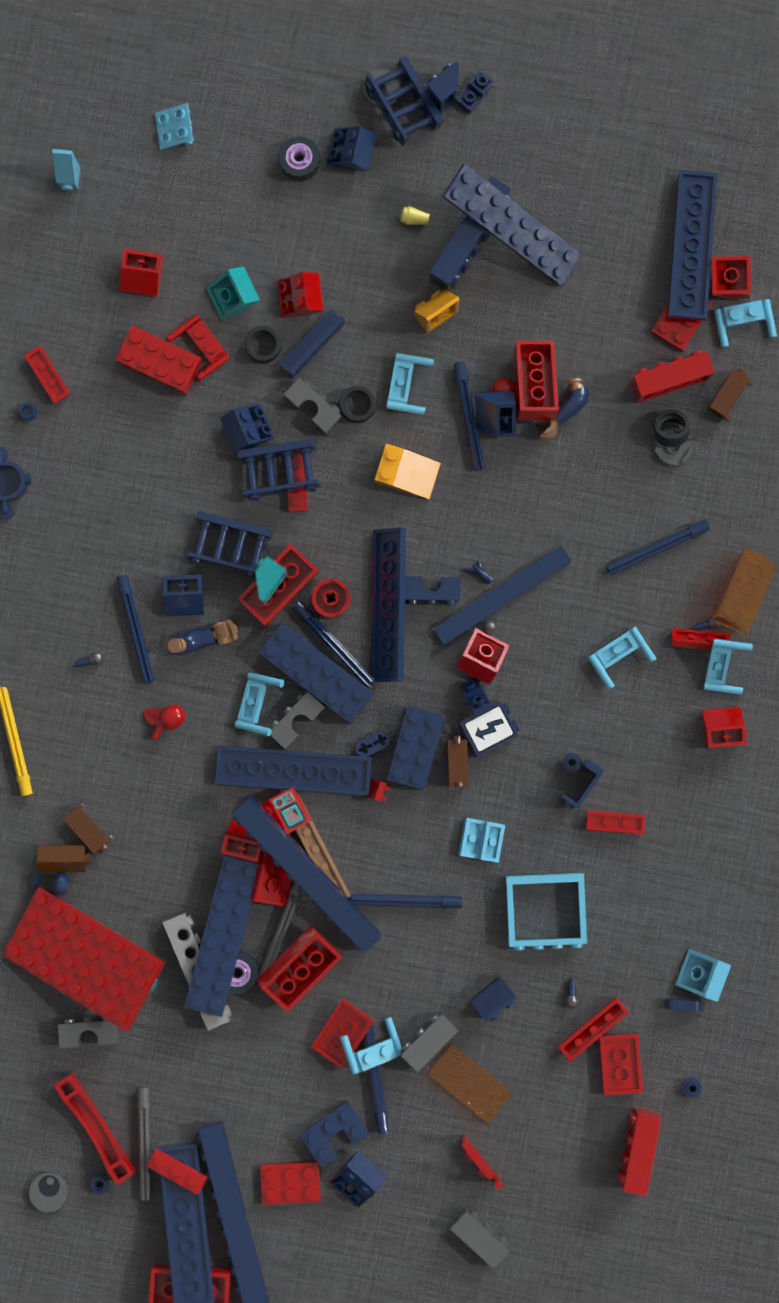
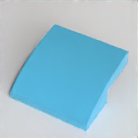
M465 817L458 855L499 863L505 825Z

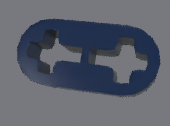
M377 732L359 741L356 745V752L359 756L368 757L386 748L390 743V737L385 732ZM379 735L387 737L383 746L381 743L377 745L373 743L378 740ZM360 744H372L373 747L369 748L368 753L365 754L364 752H359Z
M666 998L665 1008L702 1011V1001Z

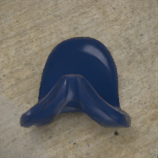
M38 870L34 878L35 891L39 887L38 880L42 874L56 875L54 890L49 892L56 896L65 895L68 887V878L64 872L39 873Z

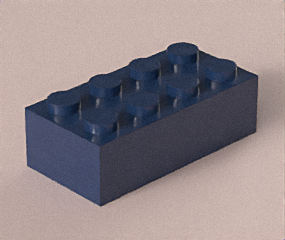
M407 705L387 780L425 790L445 715Z

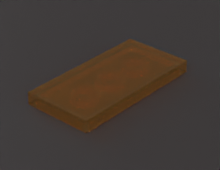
M453 1043L428 1073V1075L487 1123L492 1120L512 1095V1091Z

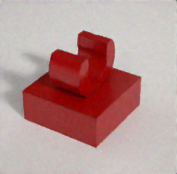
M372 778L369 796H365L380 802L381 800L386 801L387 798L383 796L384 791H390L391 788L387 786V783Z

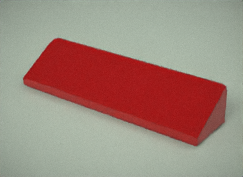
M614 997L558 1044L557 1047L568 1061L571 1062L624 1018L629 1011L617 997Z

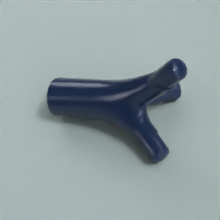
M481 561L477 562L478 566L474 564L473 568H464V572L476 574L488 584L494 579L482 568Z

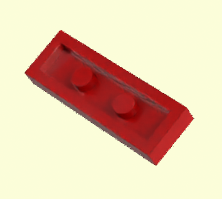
M41 346L24 355L55 405L71 395Z
M293 454L291 458L294 483L306 481L303 455ZM305 490L288 493L289 513L308 511L307 492Z
M672 628L671 646L711 650L714 639L730 641V636L727 633Z
M587 810L586 830L644 834L646 815Z
M157 1148L147 1167L199 1195L208 1178Z

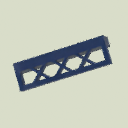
M330 310L279 364L280 367L294 379L345 324V319Z

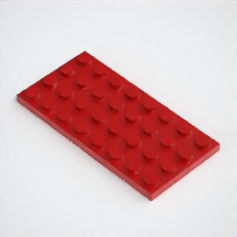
M38 887L2 954L125 1032H129L165 964V961L42 887Z

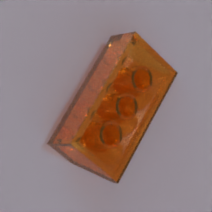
M745 547L739 555L712 620L748 635L777 566L765 555Z

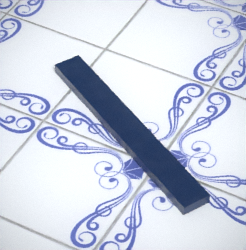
M562 546L558 547L434 629L435 633L443 645L449 643L571 563V559Z

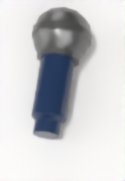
M714 615L709 620L697 623L693 627L694 630L698 631L711 627L718 629L722 626L723 621L720 616Z
M492 620L486 621L483 625L484 632L492 636V633L497 628L496 623Z
M94 652L90 657L74 662L75 667H83L89 664L99 665L103 662V655L100 652Z
M569 978L568 996L565 1003L569 1008H576L579 1003L576 996L575 978Z

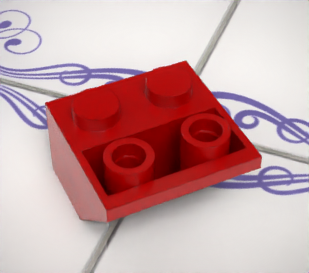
M124 249L121 263L120 291L158 297L164 264L162 254Z
M300 272L277 280L281 318L308 316L323 311L319 273Z
M740 707L701 710L705 748L747 745L746 727Z
M232 819L225 834L220 853L259 864L262 853L259 847L260 843L256 839L252 840L245 832L247 829L242 824L239 826Z

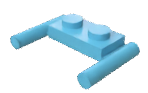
M769 299L714 310L721 348L729 346L726 327L766 320L769 337H777Z
M396 353L387 409L424 415L425 407L408 405L407 400L414 364L433 367L434 359Z
M636 627L588 657L608 690L615 685L605 669L640 647L650 663L657 659Z
M714 639L703 690L742 695V687L724 685L732 649L751 652L753 644Z
M249 672L235 728L270 736V728L258 726L255 723H258L267 688L265 684L282 688L284 680Z
M391 1017L384 1019L390 1038L355 1053L352 1051L348 1036L340 1037L352 1075L400 1056L402 1053L400 1049L402 1047Z

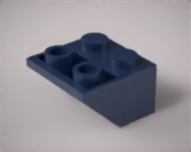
M458 61L453 64H447L441 74L438 76L434 75L428 80L427 92L440 113L456 101L459 73Z
M361 126L335 128L327 165L355 172L368 171L377 134Z
M514 391L476 393V425L478 429L495 437L516 436V402Z
M260 403L233 409L220 418L234 453H237L238 450L256 447L275 438Z
M202 575L163 576L166 616L205 615Z
M499 976L470 1001L486 1022L489 1020L493 1022L501 1015L499 1012L503 1008L509 1009L515 1004L514 999L517 997L501 976Z
M357 1151L335 1174L330 1183L359 1208L379 1190L387 1176L360 1151Z

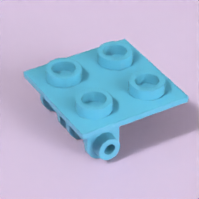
M188 103L155 113L160 150L183 143L187 146L193 144L194 138L192 136V122L190 121Z

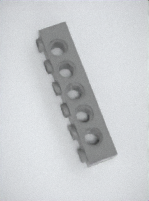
M185 912L164 921L163 925L190 987L193 969L196 965L202 941L199 934L194 933L192 926L195 925L191 915L187 916ZM181 929H185L188 932V939L183 940L179 937ZM189 947L196 950V956L193 958L188 957L186 954V949ZM228 1004L225 1005L222 1017L200 1012L207 1030L229 1022L232 1015Z

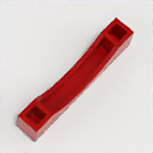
M72 1072L57 1082L54 1087L64 1103L71 1109L87 1131L116 1185L132 1176L136 1169L76 1074Z

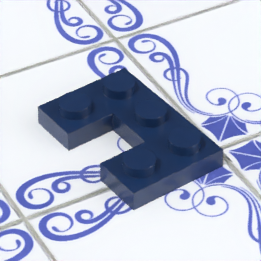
M348 1101L299 1134L321 1168L338 1157L327 1140L343 1129L353 1145L369 1135V1132Z

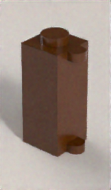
M733 369L707 410L720 419L729 422L731 417L728 416V413L746 384L750 387L753 385V382L747 377V373L741 369Z
M451 736V740H447L449 787L469 786L467 740H463V736Z
M82 803L63 820L93 854L98 852L101 854L109 847L108 843L114 836L111 834L107 837L83 810L86 805Z
M40 845L38 847L37 865L39 873L86 872V865L90 864V853H87L86 845Z

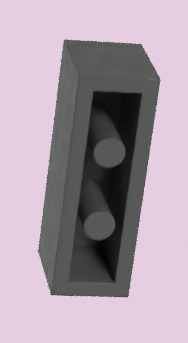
M443 1014L433 1015L428 1021L429 1025L425 1029H419L414 1035L415 1039L411 1043L407 1042L400 1049L402 1051L400 1056L417 1073L458 1032V1029Z
M465 1208L450 1224V1229L487 1264L495 1269L510 1252L509 1247H507L509 1243L500 1236L498 1238L494 1235V1229L489 1224L481 1223L478 1220L480 1217L472 1209L468 1211Z

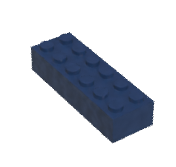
M491 176L488 182L508 198H511V195H509L511 188ZM465 216L431 270L429 281L442 290L446 289L449 292L451 289L455 290L460 282V274L466 273L470 266L471 257H476L480 250L481 241L485 242L490 233L468 216Z
M283 622L259 651V654L350 724L374 694Z

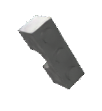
M298 378L284 393V397L298 410L307 403L316 405L318 413L312 419V423L327 436L342 420L341 411L335 405L330 406L326 402L327 398L322 393L313 391V385L306 379L302 381Z
M309 691L306 694L302 692L296 698L298 703L293 708L289 706L282 713L284 715L280 722L276 720L269 727L271 729V736L285 749L299 736L292 727L294 718L299 715H305L313 721L326 708Z
M94 1017L82 1018L83 1021L67 1018L58 1024L59 1048L79 1047L82 1044V1033L86 1030L96 1033L98 1045L118 1044L120 1042L119 1027L103 1017L99 1020H94Z

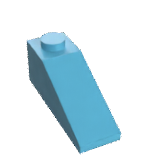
M53 149L52 155L57 185L64 191L78 189L80 166L73 152Z

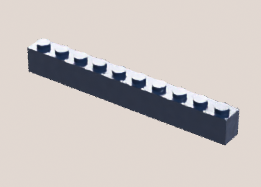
M250 794L233 809V820L239 826L242 824L247 829L245 831L252 840L256 839L260 843L259 847L266 854L269 853L273 857V862L279 868L282 866L287 871L285 873L292 882L295 880L300 885V891L304 895L308 894L313 899L311 901L316 908H322L325 911L326 918L331 923L335 922L339 926V932L344 937L348 936L352 940L351 944L355 949H361L365 953L381 939V932Z
M223 1121L200 1126L199 1132L196 1133L197 1140L203 1146L204 1151L201 1152L204 1163H207L209 1169L206 1171L208 1182H212L214 1188L211 1190L213 1201H217L218 1209H216L218 1220H222L223 1223L221 1233L223 1239H227L228 1259L232 1258L233 1266H231L233 1278L237 1277V1295L242 1297L243 1303H270Z

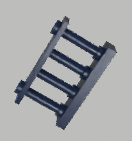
M407 56L399 59L396 70L374 80L371 73L367 74L364 82L365 89L373 96L393 130L395 140L400 142L402 147L406 145L407 135L429 125L432 126L433 130L441 127L444 119ZM399 76L404 78L406 86L386 96L382 94L379 86ZM407 93L414 95L415 102L395 112L392 111L388 104ZM417 109H422L425 118L402 128L398 121L399 118Z
M311 438L238 450V458L247 464L250 489L242 491L243 496L250 501H256L264 496L305 490V492L316 491V488L321 487V483L317 479L313 480L310 458L312 451L317 450L316 442ZM300 453L303 455L306 481L294 483L291 457H293V454ZM282 456L284 458L287 484L276 486L273 460L275 459L274 457ZM263 459L266 463L268 487L257 489L254 463L256 460Z
M198 511L197 520L201 521V529L195 552H187V556L191 558L190 561L202 564V561L226 566L245 571L247 576L256 578L257 568L255 566L260 560L264 541H267V538L272 539L273 529ZM212 524L218 525V529H220L213 558L202 555L208 529ZM230 529L238 530L237 534L239 535L232 562L220 560L227 532H230ZM250 533L256 535L257 542L251 565L247 567L239 565L245 538Z

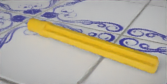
M1 687L0 709L16 770V780L19 784L21 796L33 794L30 776L27 773L6 687Z

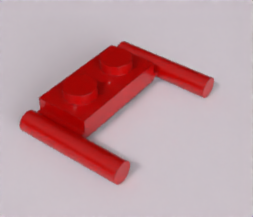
M197 314L166 336L172 342L184 332H187L211 364L196 375L200 381L231 359Z
M462 1135L461 1142L462 1147L466 1151L464 1153L465 1157L470 1163L475 1162L478 1166L476 1170L483 1179L487 1177L490 1181L493 1178L495 1188L501 1189L503 1184L500 1175L495 1174L488 1163L469 1142L468 1136Z

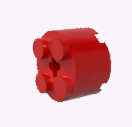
M326 579L319 582L312 592L313 606L317 613L325 618H338L344 615L350 606L349 590L343 582L337 579ZM334 594V598L336 601H331L330 603H328L327 596H332Z

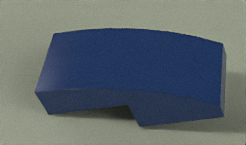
M479 70L456 99L455 103L470 114L495 81Z
M475 677L459 685L476 717L493 709L491 702Z

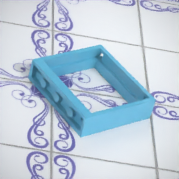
M583 873L505 876L509 947H513V950H525L524 946H532V949L537 950L544 949V946L551 945L552 949L563 948V945H571V948L583 947L582 944H587ZM578 882L580 938L515 940L513 884Z

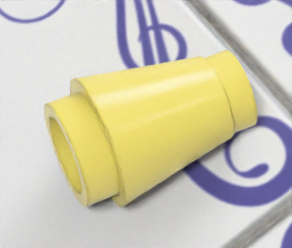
M411 206L403 207L401 222H404L405 225L428 224V213Z

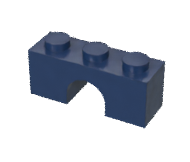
M405 576L406 604H418V601H426V605H437V601H443L445 605H456V602H460L461 577H441V587L435 592H429L422 585V577Z

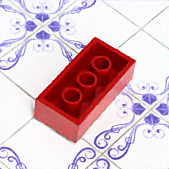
M131 326L115 359L119 365L186 396L203 363L201 357L134 326Z
M516 341L513 353L517 420H556L559 407L554 341Z
M701 350L691 353L687 358H683V356L674 358L671 363L666 365L665 362L658 363L651 370L646 368L640 369L633 375L630 384L636 402L640 403L707 381L715 372L708 352L702 353Z
M292 544L274 560L286 569L288 574L268 602L264 604L260 600L257 579L238 598V601L266 627L319 573V570Z
M311 925L257 979V982L261 989L288 1013L342 959V955L337 948Z
M634 1107L633 1112L629 1113L628 1123H630V1130L626 1131L624 1142L627 1143L626 1151L623 1150L621 1154L623 1166L622 1170L619 1169L617 1181H619V1185L624 1192L647 1196L661 1116L656 1111Z
M169 1264L153 1265L151 1269L149 1303H174L171 1267ZM211 1267L215 1303H229L231 1269Z

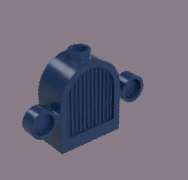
M0 447V517L10 519L14 515V509L8 502L16 501L25 494L28 485H31L30 473L26 474L17 464L6 461L8 453L4 448Z

